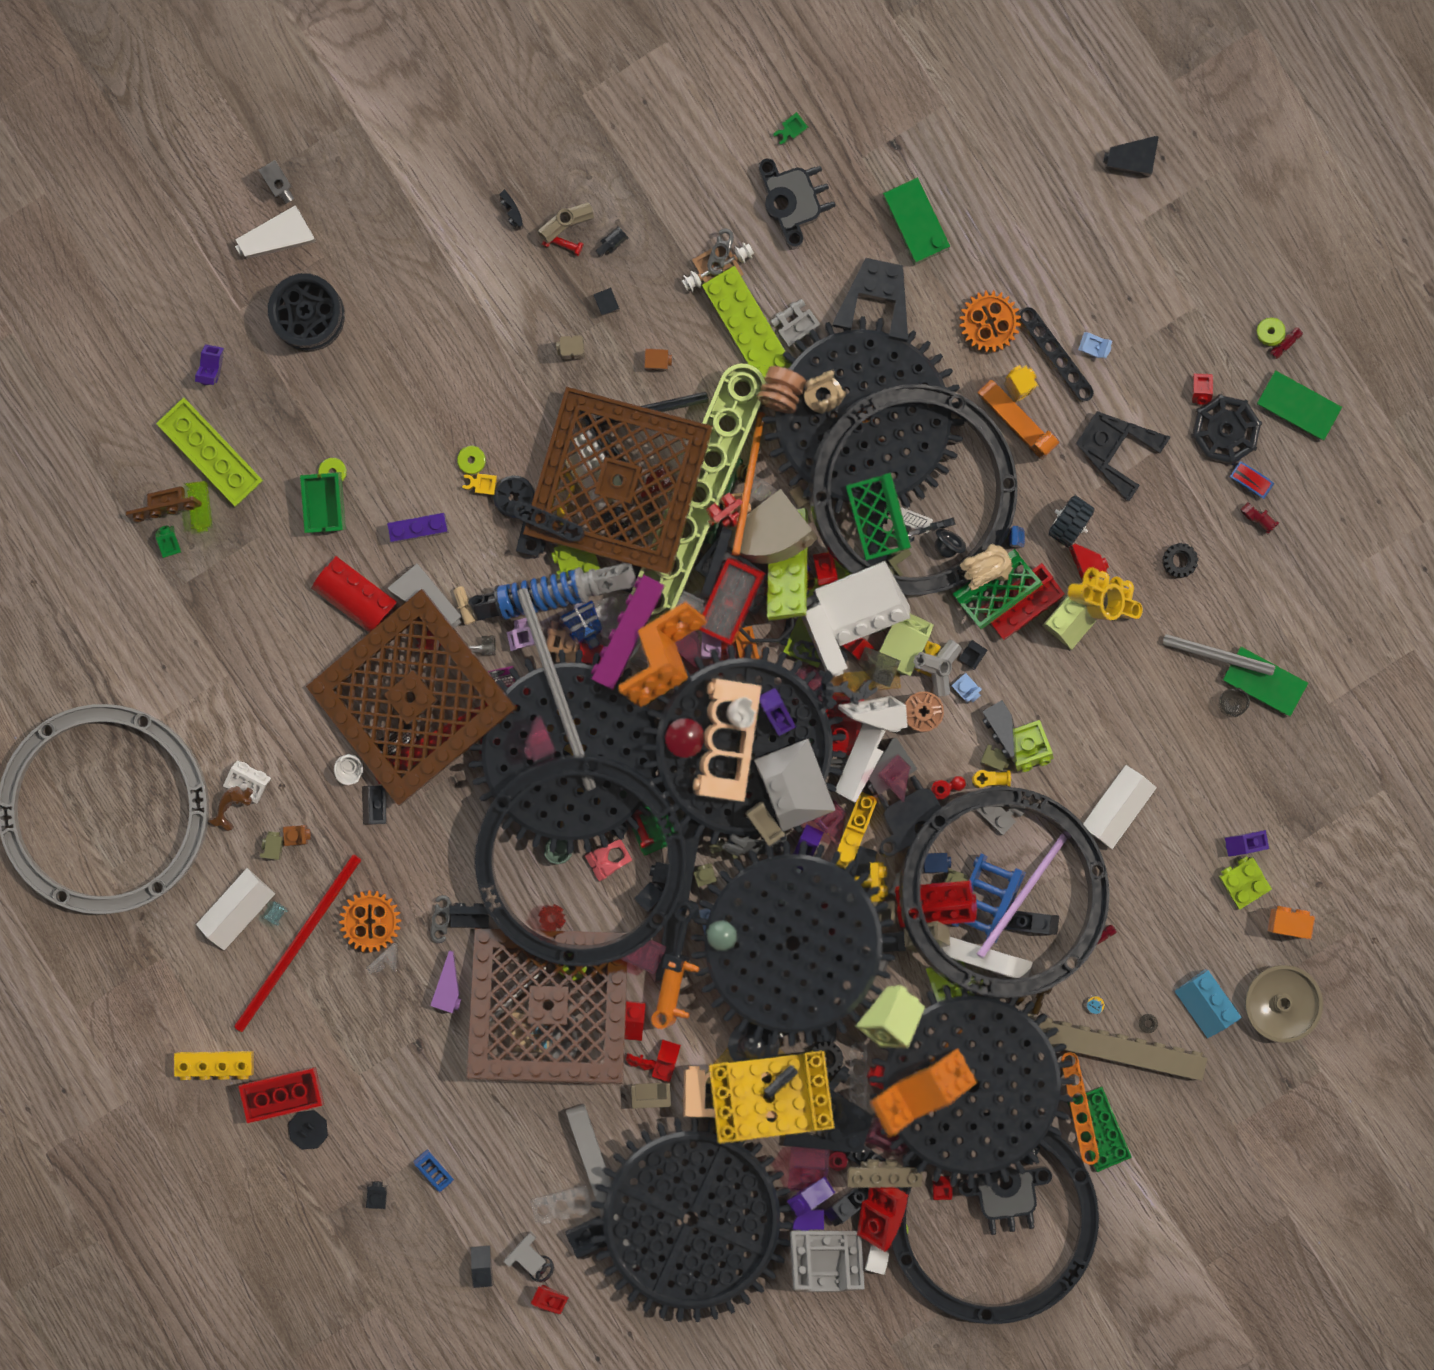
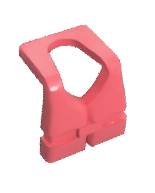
M620 839L608 844L606 848L601 847L585 855L598 881L604 880L607 876H610L616 870L632 861L631 856ZM620 848L624 853V857L619 862L609 861L608 854L611 849Z

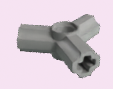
M948 640L936 657L923 652H919L914 657L913 663L915 668L932 674L933 691L938 697L950 694L948 675L952 670L953 661L962 650L961 646L953 640Z

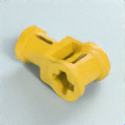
M980 770L973 774L972 783L977 788L996 785L1011 787L1010 770L1006 772ZM980 774H982V777L986 778V781H984L982 784L980 781H977V777H979Z

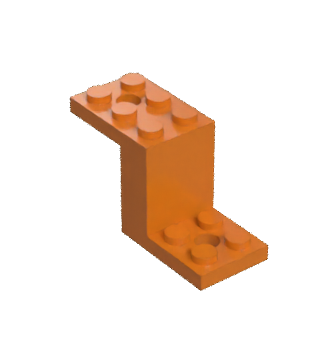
M685 601L639 629L638 633L651 667L619 685L620 692L641 707L688 679L675 642L706 624L705 617Z
M956 1049L933 1066L899 1080L873 1099L871 1104L888 1135L891 1136L914 1119L950 1104L976 1084V1081L959 1049Z

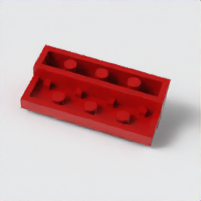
M337 556L322 570L311 587L312 590L369 633L384 621V618L397 603Z
M1043 563L1032 570L1043 585L990 623L1003 641L1065 597V593ZM1021 578L1012 585L1020 586ZM1025 579L1024 586H1031L1035 583V580ZM1006 590L1002 591L996 597H1005ZM1010 590L1009 597H1016L1019 590ZM990 601L983 605L981 608L989 609ZM994 601L993 609L1001 608L1003 602ZM983 613L985 618H987L988 613Z
M971 881L920 885V899L926 923L936 921L942 924L975 922L977 901L976 894H973ZM896 886L897 915L900 928L905 927L900 908L899 886ZM913 909L908 911L909 917L915 919L917 916L916 912Z

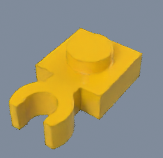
M477 474V479H474L471 475H464L465 479H470L471 481L467 486L462 485L464 489L470 490L475 487V493L494 495L497 476Z

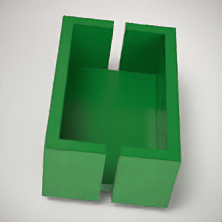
M342 472L300 475L304 532L346 530Z

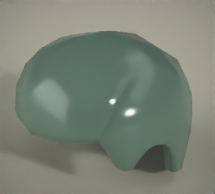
M551 838L545 843L544 856L550 863L563 864L572 857V854H568L566 849L567 840H557V848L554 853L550 852L549 849Z
M715 921L707 930L708 943L718 951H726L733 947L737 938L735 928L727 921Z

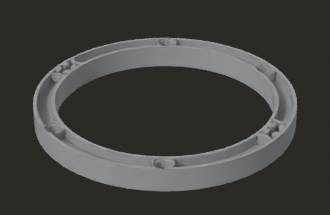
M110 704L80 706L59 713L41 723L29 733L14 751L0 783V836L14 868L43 897L60 906L83 913L112 914L129 911L149 904L165 895L179 883L194 864L204 843L208 828L209 797L202 769L192 750L172 728L161 720L140 710ZM143 716H146L149 721L146 727H142L139 722ZM95 722H115L129 725L157 740L170 753L179 766L189 797L188 827L183 843L175 858L151 882L134 891L115 896H95L79 893L49 877L38 866L27 850L18 820V799L21 784L27 769L36 755L51 740L65 731ZM47 725H50L53 729L52 734L49 736L44 733V728ZM202 788L203 792H199V796L203 798V802H200V808H204V812L194 811V808L199 809V804L195 802V799L198 798V792L193 793V790ZM3 806L12 807V809L3 810ZM7 814L12 817L8 821L4 820V816H7ZM5 826H13L14 828L5 829ZM157 882L163 885V890L160 893L154 890V885ZM61 891L67 894V899L64 902L58 898Z

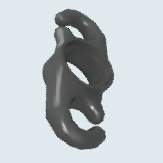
M725 228L719 231L720 235L727 233L729 239L723 241L721 236H718L717 242L712 248L707 268L713 275L721 274L722 269L713 270L712 264L716 262L723 268L724 262L729 256L734 241V235L730 229ZM721 246L726 249L725 256L718 257L715 254L717 247Z
M446 895L438 896L435 900L436 902L445 900L447 903L444 908H441L438 904L435 905L430 931L432 941L435 943H443L446 940L445 936L442 938H436L435 936L437 931H441L444 935L447 934L452 903ZM438 914L446 916L445 924L439 925L436 923L435 918Z

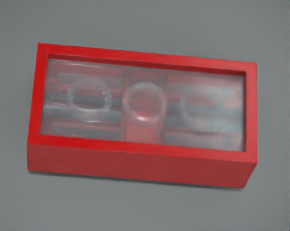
M731 557L727 558L702 614L707 623L698 630L730 645L733 644L765 573Z

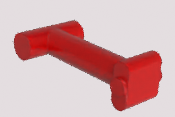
M556 237L551 241L554 244L574 251L576 256H580L584 246L581 242L575 244L560 237ZM543 241L542 245L545 247H549L550 243L547 244Z
M636 810L631 817L638 823L639 828L637 831L642 840L640 845L642 848L654 844V841L649 839L639 816L642 812Z

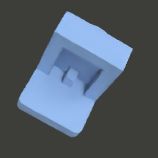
M1084 332L1078 350L1095 358L1106 359L1111 351L1112 341L1100 338L1089 332Z

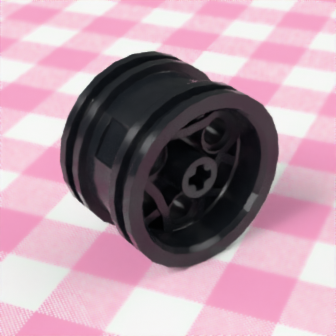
M298 273L285 278L274 288L268 302V318L275 333L287 345L305 352L317 351L331 345L339 337L345 322V308L338 293L325 279L310 273ZM313 287L320 289L319 297L309 294ZM293 293L300 295L297 302L290 301V296ZM328 305L331 308L330 312L326 315L321 314V308ZM288 310L289 321L281 320L280 312ZM324 324L326 329L317 335L314 331ZM303 326V334L296 335L295 328Z

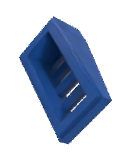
M1012 526L1009 530V547L1023 548L1025 546V530L1019 526Z
M428 1149L413 1161L415 1166L439 1193L454 1181L452 1176ZM428 1158H430V1160H429L425 1165L422 1166V1164H423ZM431 1165H436L429 1172L426 1171ZM440 1169L441 1172L432 1178L431 1176ZM445 1175L446 1178L437 1184L436 1182Z

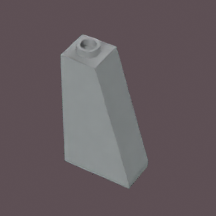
M419 564L414 565L388 587L392 593L406 602L418 591L424 589L454 629L461 623L460 619L462 616Z

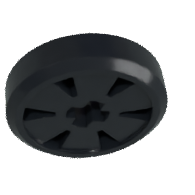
M516 475L507 476L496 485L493 501L501 514L510 518H517L514 515V507L521 502L532 505L535 491L527 479ZM511 492L519 493L518 501L509 500ZM525 506L518 511L521 513V516L529 513L525 510Z

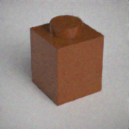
M645 349V370L668 371V366H672V355H669V350Z

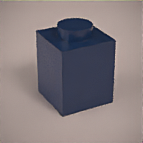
M947 853L927 854L924 862V873L948 872V868H951V856L947 857Z

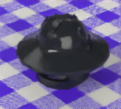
M749 1022L746 1030L743 1032L738 1031V1026L735 1027L729 1037L728 1049L730 1057L734 1062L777 1057L780 1043L778 1041L777 1045L771 1044L773 1031L764 1029L762 1037L759 1040H755L754 1033L757 1025Z

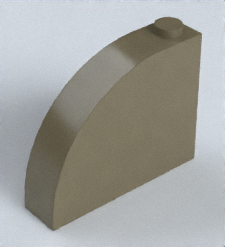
M780 489L747 514L740 555L754 563H776L797 555L806 547L811 546L818 537ZM737 525L729 528L732 529L728 543L731 549H733Z

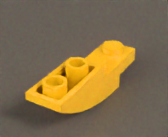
M863 792L860 793L837 851L841 852V858L837 863L838 867L845 869L848 863L855 859L878 798Z

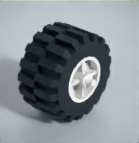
M1074 495L1062 510H1055L1057 518L1050 527L1048 535L1067 548L1070 547L1080 533L1088 532L1085 528L1094 513V507Z

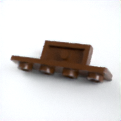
M179 486L147 494V507L126 511V516L134 522H142L144 519L160 518L161 515L177 514L178 511H191L196 507L202 506V502L193 496L185 498V489Z

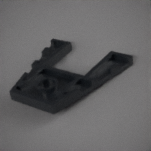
M865 258L833 321L832 327L851 331L858 296L895 303L888 339L907 342L908 327L903 265Z
M1096 411L1075 444L1127 501H1130L1140 485L1109 465L1114 454L1128 433L1158 453L1162 452L1171 437Z
M829 1088L830 1101L836 1107L833 1114L834 1128L828 1129L826 1138L810 1132L788 1134L783 1145L862 1153L874 1116L855 1103L845 1099L840 1093H836Z

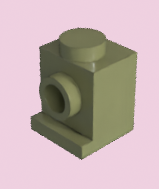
M987 744L980 763L1003 771V768L1007 769L1011 759L1007 760L1001 749L994 748L993 751L991 750L992 746Z
M268 831L267 837L263 838L262 841L264 853H260V857L281 860L284 837L279 836L280 832Z
M711 863L694 868L698 887L717 881Z
M949 869L944 883L967 881V875Z

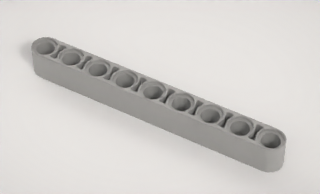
M581 1104L567 1109L566 1113L597 1201L604 1202L606 1193L595 1189V1184L601 1183L609 1186L611 1179L610 1176L605 1175L602 1171L606 1165L585 1104ZM600 1209L603 1218V1209ZM619 1213L614 1215L615 1220H619L621 1218V1215ZM629 1239L623 1241L625 1246H629L631 1243Z

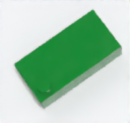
M918 177L883 193L882 198L914 265L950 249V244Z

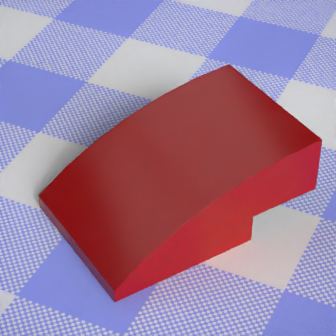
M835 692L832 698L836 700L837 704L831 709H827L826 714L828 719L834 716L842 717V722L833 724L830 727L832 734H845L846 739L833 741V751L841 750L850 756L860 733L862 721L853 719L838 709V705L852 702L844 693Z
M869 1187L868 1199L862 1201L857 1235L886 1252L901 1224L908 1195L896 1187Z

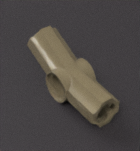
M588 202L569 209H562L537 232L542 240L549 244L569 226L594 219L592 207ZM561 215L567 216L568 219H569V222H568V223H563V222H561L560 216H561Z

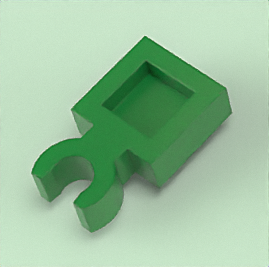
M796 112L782 123L785 129L777 130L773 135L777 137L782 134L783 140L779 143L784 145L787 143L789 136L796 139L809 127L799 113Z

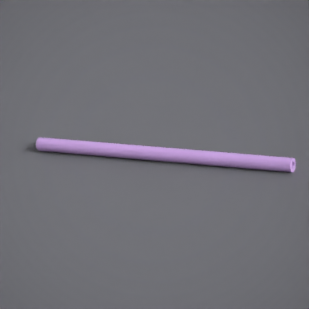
M1064 834L1059 836L977 953L978 957L984 958L1067 840Z

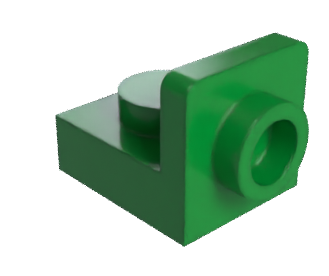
M165 525L155 531L156 540L163 558L181 553V547L175 534L174 526Z

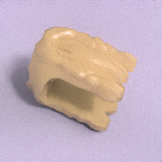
M830 370L814 379L811 378L805 384L804 399L811 410L821 414L825 411L830 412L831 409L839 406L844 399L845 391L842 392L840 384L833 378L834 371ZM822 387L827 388L830 391L831 397L822 402L818 401L815 395L816 390Z
M990 544L985 552L965 559L960 564L962 570L967 571L964 575L966 580H971L968 585L969 588L975 590L994 579L1007 580L1012 570V563L1007 551L1002 546Z

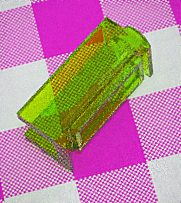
M208 482L184 483L190 488V490H187L188 497L193 496L202 502V506L190 511L191 524L194 525L191 529L197 530V533L208 532V528H213Z

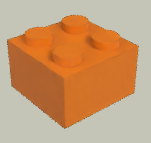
M1277 906V909L1271 908L1267 931L1311 939L1315 916H1310V911L1296 909L1294 913L1291 912V908Z

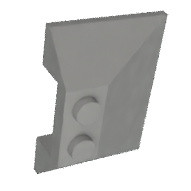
M809 739L754 760L760 777L763 779L776 812L775 816L782 831L836 811Z
M790 1231L793 1290L799 1292H843L865 1289L861 1237L857 1235L858 1231Z

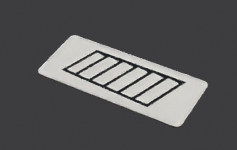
M901 508L905 525H909L911 528H925L930 526V523L933 521L931 518Z

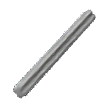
M1166 634L1163 639L1164 645L1267 675H1273L1275 666L1171 635Z

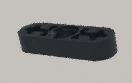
M800 640L793 645L792 650L796 657L822 664L821 660L817 659L814 655L815 647L811 651V657H808V652H803L801 655L799 650H796V647H799L801 644H804V648L810 649V646H814L812 642ZM840 650L846 663L848 659L847 654Z

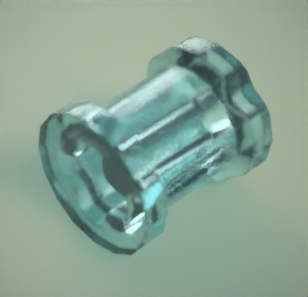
M274 901L273 907L268 914H265L264 918L278 926L279 920L285 912H288V909Z

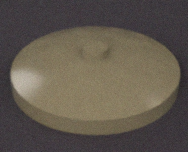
M1277 965L1265 969L1253 979L1246 993L1245 1009L1251 1025L1262 1036L1276 1042H1293L1304 1038L1317 1026L1323 1011V997L1317 982L1307 972L1290 965Z

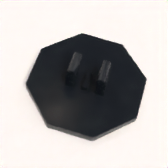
M316 1110L299 1111L289 1123L290 1140L301 1150L319 1148L328 1137L327 1120Z

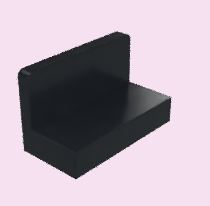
M859 846L855 857L857 864L850 875L853 878L861 876L865 872L871 875L870 863L875 862L878 851Z

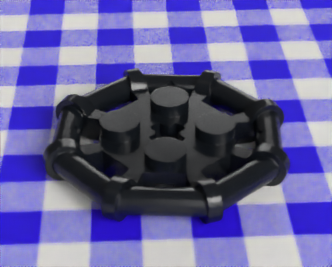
M1218 394V397L1201 408H1197L1191 438H1194L1205 455V459L1235 465L1237 461L1257 450L1256 446L1262 421H1259L1248 404V400ZM1225 404L1238 406L1237 411L1227 410ZM1219 405L1221 411L1211 416L1208 412ZM1243 410L1250 419V423H1246L1240 413ZM1203 418L1209 420L1207 431H1201ZM1224 424L1232 427L1230 429L1231 434L1228 435L1222 432ZM1247 428H1252L1250 441L1245 439ZM1207 435L1213 443L1210 449L1202 438L1203 436ZM1240 443L1246 446L1239 452L1234 453L1233 448ZM1217 447L1228 449V455L1215 453Z

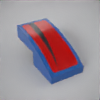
M1241 461L1230 475L1232 480L1246 487L1250 492L1262 499H1265L1274 485V482Z

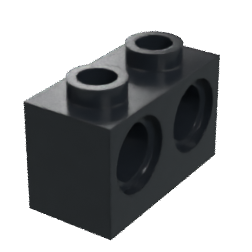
M523 521L516 552L539 558V555L544 553L546 543H543L541 539L524 535L526 522ZM530 540H534L537 543V547L533 551L526 548V544Z

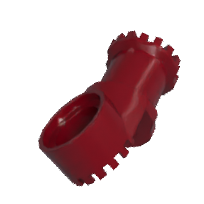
M1247 502L1240 511L1250 521L1261 525L1268 535L1279 522L1274 521L1267 514V510L1260 514L1254 506L1251 507L1252 504L1250 505Z

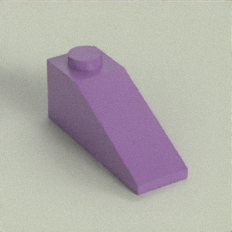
M450 950L430 1006L453 1013L454 1009H459L462 999H459L460 992L454 951Z

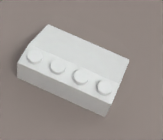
M885 561L815 589L819 602L824 608L834 636L840 646L910 618V605Z

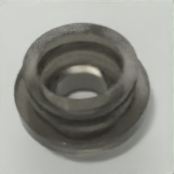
M1144 1014L1139 1019V1028L1145 1033H1152L1158 1027V1020L1152 1014ZM1146 1020L1151 1021L1150 1027L1145 1026Z

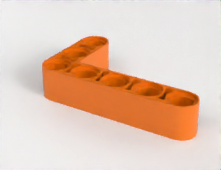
M992 379L977 392L980 398L1040 459L1043 460L1060 443L1050 431L1044 433Z

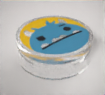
M1098 995L1090 996L1086 1001V1009L1091 1014H1101L1105 1009V1001Z

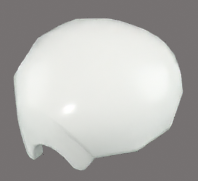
M747 697L736 699L729 705L727 711L729 720L739 729L748 728L754 722L756 711L752 710L751 704L753 702Z
M350 754L339 757L334 765L336 779L344 785L356 784L363 773L361 760L355 755Z

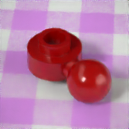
M955 776L950 783L945 780H938L933 783L931 791L937 799H945L950 795L951 790L962 791L966 786V781L961 776ZM939 786L944 787L943 793L937 791Z

